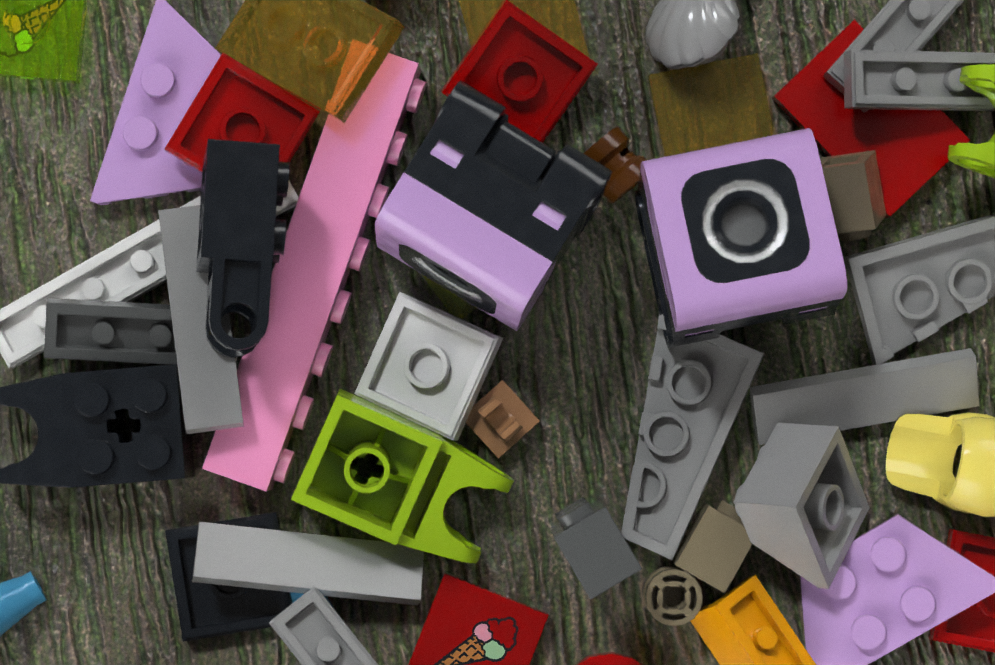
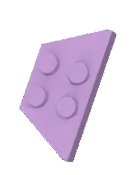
M156 0L94 186L90 199L93 203L108 205L116 201L136 198L148 199L167 196L169 193L201 190L202 173L164 149L221 54L166 0Z
M897 514L853 540L829 589L818 588L800 576L806 650L816 665H868L995 593V576Z

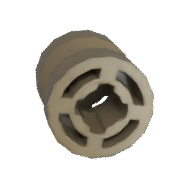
M669 565L654 570L645 580L642 590L643 601L653 618L664 625L673 627L685 625L693 620L701 609L703 600L701 587L691 574L680 567Z

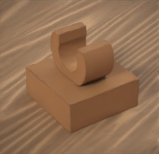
M501 380L472 407L466 424L499 459L540 420L511 388Z

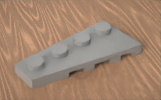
M995 214L844 257L870 357L874 365L884 363L894 357V353L915 341L920 342L938 332V328L964 313H971L988 303L987 300L995 296Z
M659 314L654 353L651 359L646 399L641 416L638 445L632 468L621 534L628 541L674 560L764 353L722 335H719V338L667 348L663 330H666L664 316Z

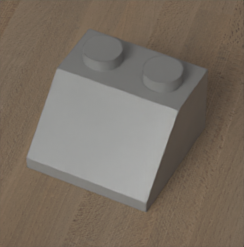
M779 422L776 424L766 444L761 447L754 466L745 482L738 488L735 500L733 501L736 513L741 518L752 544L816 587L829 589L870 508L839 426Z

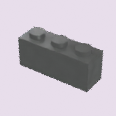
M582 497L555 513L559 523L550 528L553 537L590 599L642 569L607 508L599 500L589 504Z

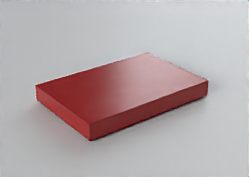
M854 19L772 97V100L801 130L807 128L812 130L818 148L827 157L876 151L886 211L885 217L889 218L949 161L947 158L949 145L968 143L970 139L942 110L869 109L863 113L860 109H845L844 95L830 84L823 75L864 30Z

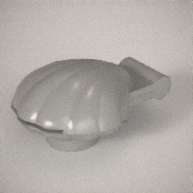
M660 0L652 12L645 32L647 46L650 48L653 59L662 62L665 67L671 69L698 67L701 64H707L716 60L722 55L738 31L740 14L736 0Z

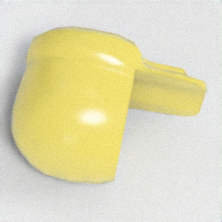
M971 412L954 414L949 417L904 414L894 424L888 443L886 455V476L888 481L901 489L930 496L951 510L965 514H975L981 517H995V417L988 414ZM962 444L960 464L955 478L953 475V461L958 446Z

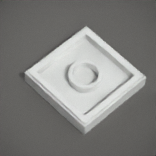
M399 292L354 394L444 437L458 441L503 338L406 293Z

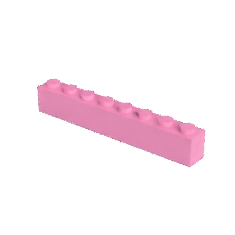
M354 41L286 232L284 254L280 255L279 263H275L271 274L269 318L266 332L253 351L241 358L237 369L244 427L216 430L202 469L263 491L272 490L275 481L285 483L295 457V452L287 449L294 428L304 430L314 403V398L306 396L313 375L323 376L332 353L333 346L325 343L331 323H342L350 303L352 293L344 290L351 269L360 272L371 240L362 237L370 216L377 218L387 199L389 187L381 184L388 163L398 166L407 142L408 134L400 132L407 111L417 113L424 95L427 82L419 79L421 73L419 63Z

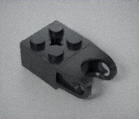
M208 139L202 167L196 272L208 273L206 338L212 349L222 356L236 358L243 357L252 352L267 329L272 263H279L280 255L284 254L286 220L275 219L276 206H282L283 197H287L289 183V162L279 161L280 144ZM231 313L242 315L250 324V335L245 338L229 336L222 328L221 318Z
M177 364L62 373L0 387V404L25 410L32 416L38 428L37 445L30 456L23 461L0 468L1 484L73 488L195 477L192 434H186ZM128 411L130 418L139 419L141 423L140 432H131L132 441H128L126 434L119 431V420L124 419L123 414Z

